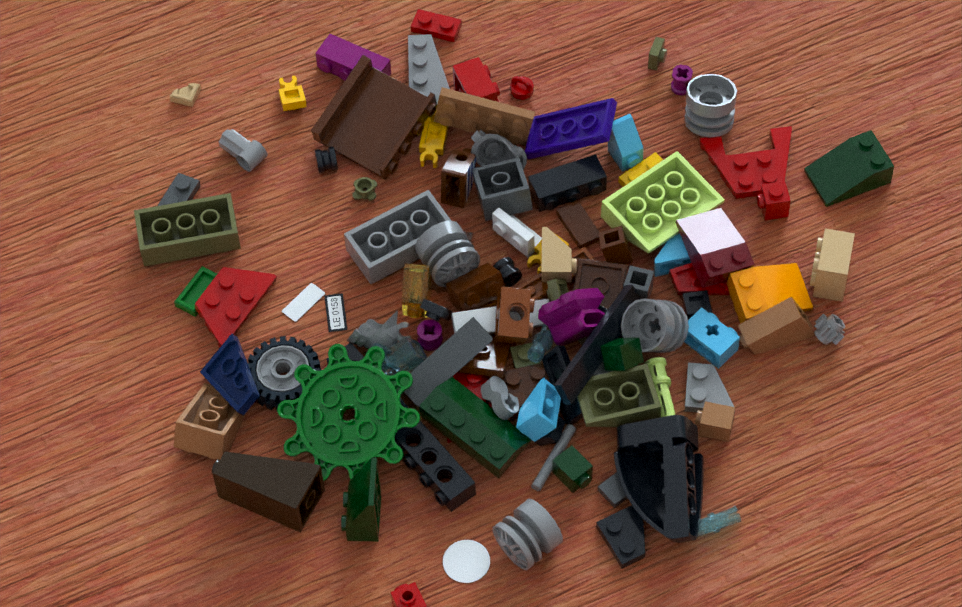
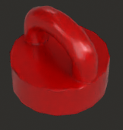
M514 76L510 84L511 95L519 100L530 98L534 92L532 80L524 76Z

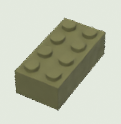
M231 193L134 210L139 248L144 266L241 249Z

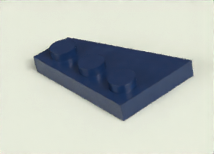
M231 334L200 373L238 413L244 416L260 395L239 339L234 334Z

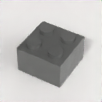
M519 157L472 168L475 189L485 221L492 220V213L497 208H501L508 215L533 210L529 185Z

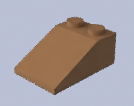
M204 383L176 421L174 447L186 452L207 456L210 459H221L224 452H228L232 447L245 414L243 416L238 413L212 385Z

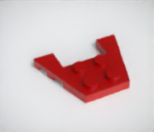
M792 127L770 129L769 135L773 146L771 150L725 155L721 136L700 138L699 145L709 156L711 164L716 166L720 172V177L735 199L754 197L760 194L761 184L785 181Z

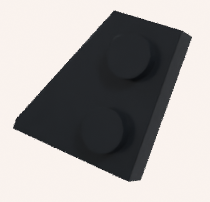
M632 505L596 522V528L622 569L645 558L643 518Z

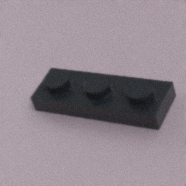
M557 345L541 358L552 385L557 382L571 362L565 346ZM577 398L572 405H565L561 399L560 409L566 424L573 425L583 418Z

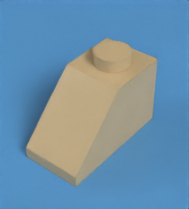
M542 227V282L553 279H563L566 282H571L572 273L577 271V258H572V249L548 227Z

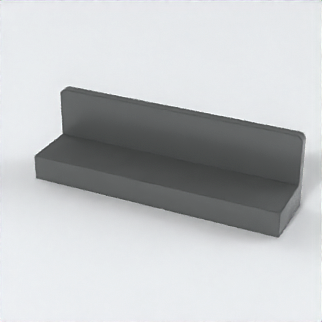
M472 317L410 373L413 377V384L403 394H406L419 407L438 385L453 377L490 344L493 338Z

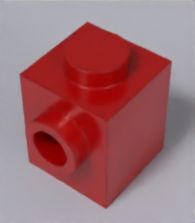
M786 182L761 184L760 194L757 195V205L762 210L764 221L788 217L791 200Z
M415 582L399 585L394 591L390 592L393 607H427Z

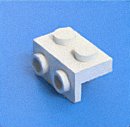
M497 208L492 213L493 230L498 235L503 237L526 257L535 252V246L542 240V237L514 215H508L501 208Z

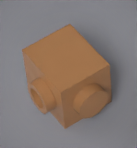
M705 401L703 411H697L695 425L699 426V436L729 442L735 407Z

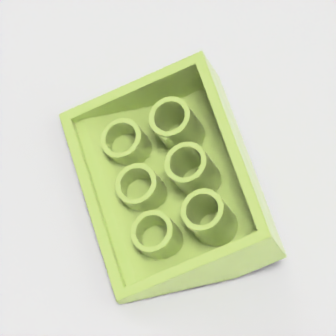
M676 151L604 199L601 206V218L611 228L622 226L627 240L649 254L679 234L675 223L676 220L714 210L724 203L725 199Z

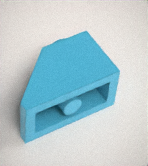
M631 114L613 121L608 142L609 154L621 171H625L643 161L644 148Z
M680 233L668 240L654 259L655 277L669 274L670 269L692 263Z
M545 378L539 381L519 409L516 428L534 442L556 429L561 397L555 386Z

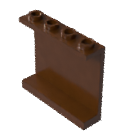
M362 55L311 132L314 140L326 147L334 146L335 152L386 180L389 174H393L397 170L398 161L402 155H406L409 152L414 137L419 136L423 131L424 122L428 116L432 117L437 108L435 94L430 92L427 97L374 68L371 59Z

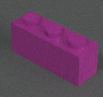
M332 34L328 35L315 53L318 68L323 72L332 73L344 81L362 55L371 59L374 68L388 76L391 75L390 59Z

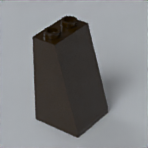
M224 452L221 459H217L212 467L218 497L300 533L325 492L321 466L317 464Z

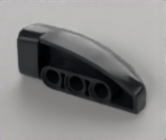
M682 415L665 416L618 426L616 429L617 451L614 452V461L620 483L632 506L648 524L669 540L677 543L696 540L701 519L704 479V457L701 453L694 454L699 450L698 427Z

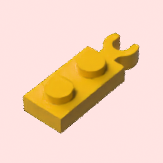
M435 113L432 117L428 116L424 122L425 126L419 144V153H422L420 155L421 167H424L426 160H432L433 168H437L438 155H443L449 126L433 122Z

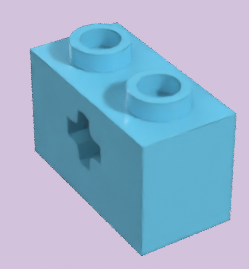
M700 308L688 320L689 328L684 343L714 364L718 369L738 351L740 336H738L733 328L721 323L713 313H708L703 308Z

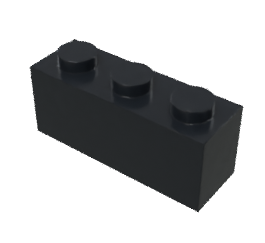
M595 154L528 176V185L538 211L542 212L553 210L557 206L569 202L572 203L590 195L600 194L606 190L607 176Z

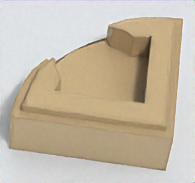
M190 83L186 87L179 90L176 89L170 95L171 102L193 107L201 86L197 83Z

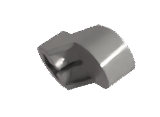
M493 376L482 384V398L492 403V408L500 419L507 420L519 411L518 397L508 393V388L501 378Z

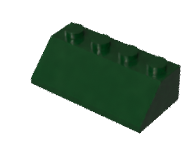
M453 377L438 385L419 406L420 416L498 479L532 441L508 420L500 419L495 414L493 408Z

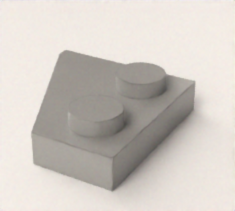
M688 362L685 412L703 411L705 401L734 407L714 364Z

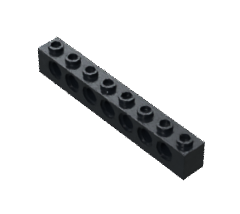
M352 343L345 346L350 360L360 361L364 358ZM400 398L401 405L405 408H409ZM421 421L415 427H405L398 430L395 435V442L403 450L402 459L408 469H414L418 473V478L425 488L430 487L432 489L435 499L441 506L446 505L452 512L476 495L474 480ZM412 443H417V444H419V445H417V446H415V447L409 446V445L412 444ZM426 461H434L430 465L424 464ZM442 479H450L446 483L440 482Z

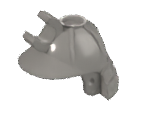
M477 130L472 135L471 139L475 143L472 146L471 153L476 155V162L480 166L519 157L522 168H525L527 156L524 150L513 145L505 137L498 134H486L482 130Z
M397 310L384 324L368 319L366 323L361 324L358 329L356 328L347 342L361 348L365 347L368 350L373 346H379L385 353L390 352L398 342L397 340L406 342L411 339V336H403L400 333V329L409 327V323L401 322L397 324Z

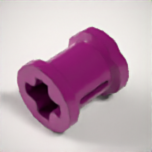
M677 65L673 68L671 90L676 95H686L688 83L693 75V71L689 66Z

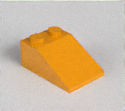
M797 263L757 266L730 273L726 283L740 324L790 297L796 301L804 312L813 310L812 302Z

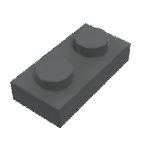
M178 173L158 206L192 200L201 186L200 180Z

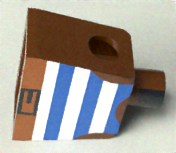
M465 148L462 151L455 149L449 155L441 170V203L460 208L465 207L474 183L472 168H476V155L471 153V149ZM460 179L458 186H456V180Z

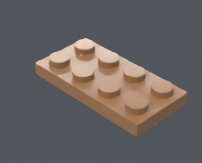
M442 87L433 122L440 123L443 126L463 129L466 132L482 130L486 134H498L505 137L512 144L526 146L535 111Z

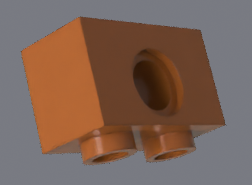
M501 287L499 289L496 303L494 342L525 344L528 337H532L533 322H529L530 313L534 311L535 300L531 298L530 289ZM515 311L519 313L521 320H513L509 312Z

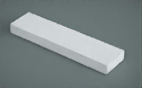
M549 299L535 301L534 311L530 313L529 322H533V327L547 326L538 319V313L542 305L550 302ZM496 306L451 314L454 333L472 317L489 334L495 333ZM515 311L509 312L513 320H521L519 313Z

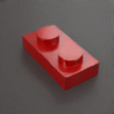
M418 9L410 26L411 32L421 35L431 34L434 38L455 43L462 26V19Z

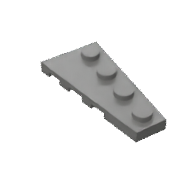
M408 35L409 87L427 97L432 92L435 94L438 104L441 88H450L432 35Z

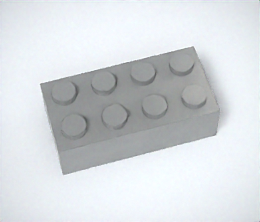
M427 190L344 233L346 251L368 282L373 284L420 259L415 252V245L419 237L430 227L440 222L451 221V219L431 192Z

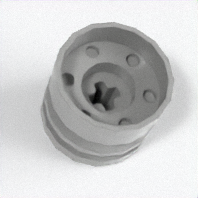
M703 74L693 78L688 83L684 116L686 127L691 132L704 137H719L728 133L734 124L737 98L735 84L730 79L716 74Z
M444 221L430 227L419 237L415 245L416 254L427 267V271L438 286L446 287V283L476 269L480 263V255L474 249L472 243L468 241V237L461 226L455 221Z
M644 298L635 300L626 308L621 321L623 338L639 337L642 352L667 353L675 351L682 346L689 328L687 315L681 306L676 302Z
M527 499L513 510L514 517L507 515L502 519L503 522H499L492 527L495 539L504 553L518 567L526 571L534 565V562L542 559V552L548 554L563 542L561 530L555 520L544 507L533 499Z

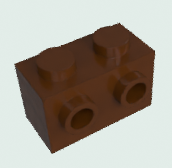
M486 263L446 283L445 286L452 305L461 312L475 310L488 302L497 300V293L501 287H505L501 272L491 264Z

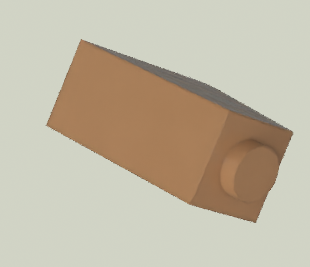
M792 297L738 325L742 333L739 335L742 345L745 349L749 347L754 354L815 336L807 314Z

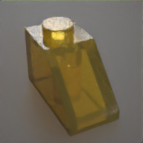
M405 263L402 290L403 315L412 318H428L425 316L427 311L421 309L420 306L423 299L431 300L430 266Z

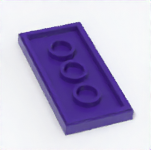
M614 98L534 116L525 148L527 159L609 142L617 102Z

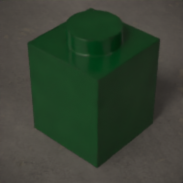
M639 337L618 338L601 346L605 371H626L644 362Z
M571 445L552 460V473L574 493L579 488H585L592 481L593 465Z

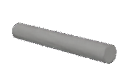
M567 424L561 438L554 446L532 483L531 487L534 490L540 491L552 472V460L565 450L576 431L573 425Z

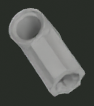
M227 129L223 132L218 141L219 146L234 156L239 165L248 172L252 171L268 156L262 144L256 140L250 142L233 129Z

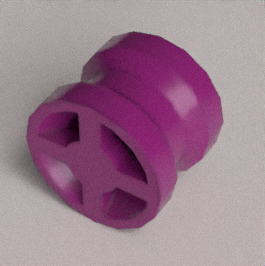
M435 320L422 321L417 328L418 344L426 351H434L442 345V327Z

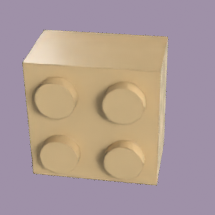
M825 228L823 238L818 237L810 286L814 287V297L843 302L855 233Z

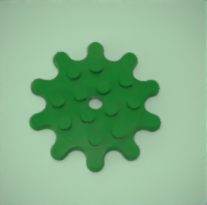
M334 344L329 348V363L325 369L316 371L307 364L299 365L296 368L294 376L302 385V394L295 400L282 401L277 408L280 417L291 419L297 425L296 433L284 443V452L287 455L295 457L303 452H310L314 456V464L321 466L323 481L327 480L331 472L337 467H345L349 472L351 480L371 458L381 457L390 464H397L402 460L403 450L395 442V435L401 428L417 426L420 422V414L415 409L403 407L400 402L401 394L413 384L412 375L408 371H400L391 376L384 374L382 363L385 359V352L381 347L373 346L367 351L362 360L352 361L349 359L347 350L343 345ZM349 408L355 409V419L345 421L343 418L344 412Z

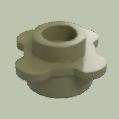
M361 177L354 181L355 191L352 193V196L355 200L362 198L371 201L376 198L375 188L377 187V182L375 180Z

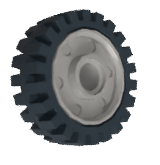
M280 336V341L276 342L274 337L270 339V344L264 341L261 343V349L256 347L253 350V355L250 354L248 358V366L260 395L257 400L261 406L266 404L267 409L272 410L276 407L277 410L278 405L282 401L295 400L300 397L302 385L294 376V372L299 365L307 364L312 369L321 371L318 355L309 344L306 346L305 341L301 339L297 342L295 337H290L289 341H287L286 336Z

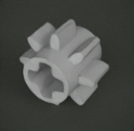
M822 314L815 321L814 327L817 329L814 331V334L823 344L828 345L832 341L837 345L844 338L843 334L845 332L843 329L845 324L835 314H831L828 318L825 314Z

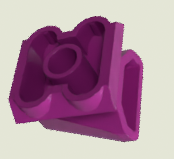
M598 288L576 289L561 295L559 299L542 305L539 309L538 319L549 327L556 345L571 344L589 336L605 315L604 312L597 309L605 296Z

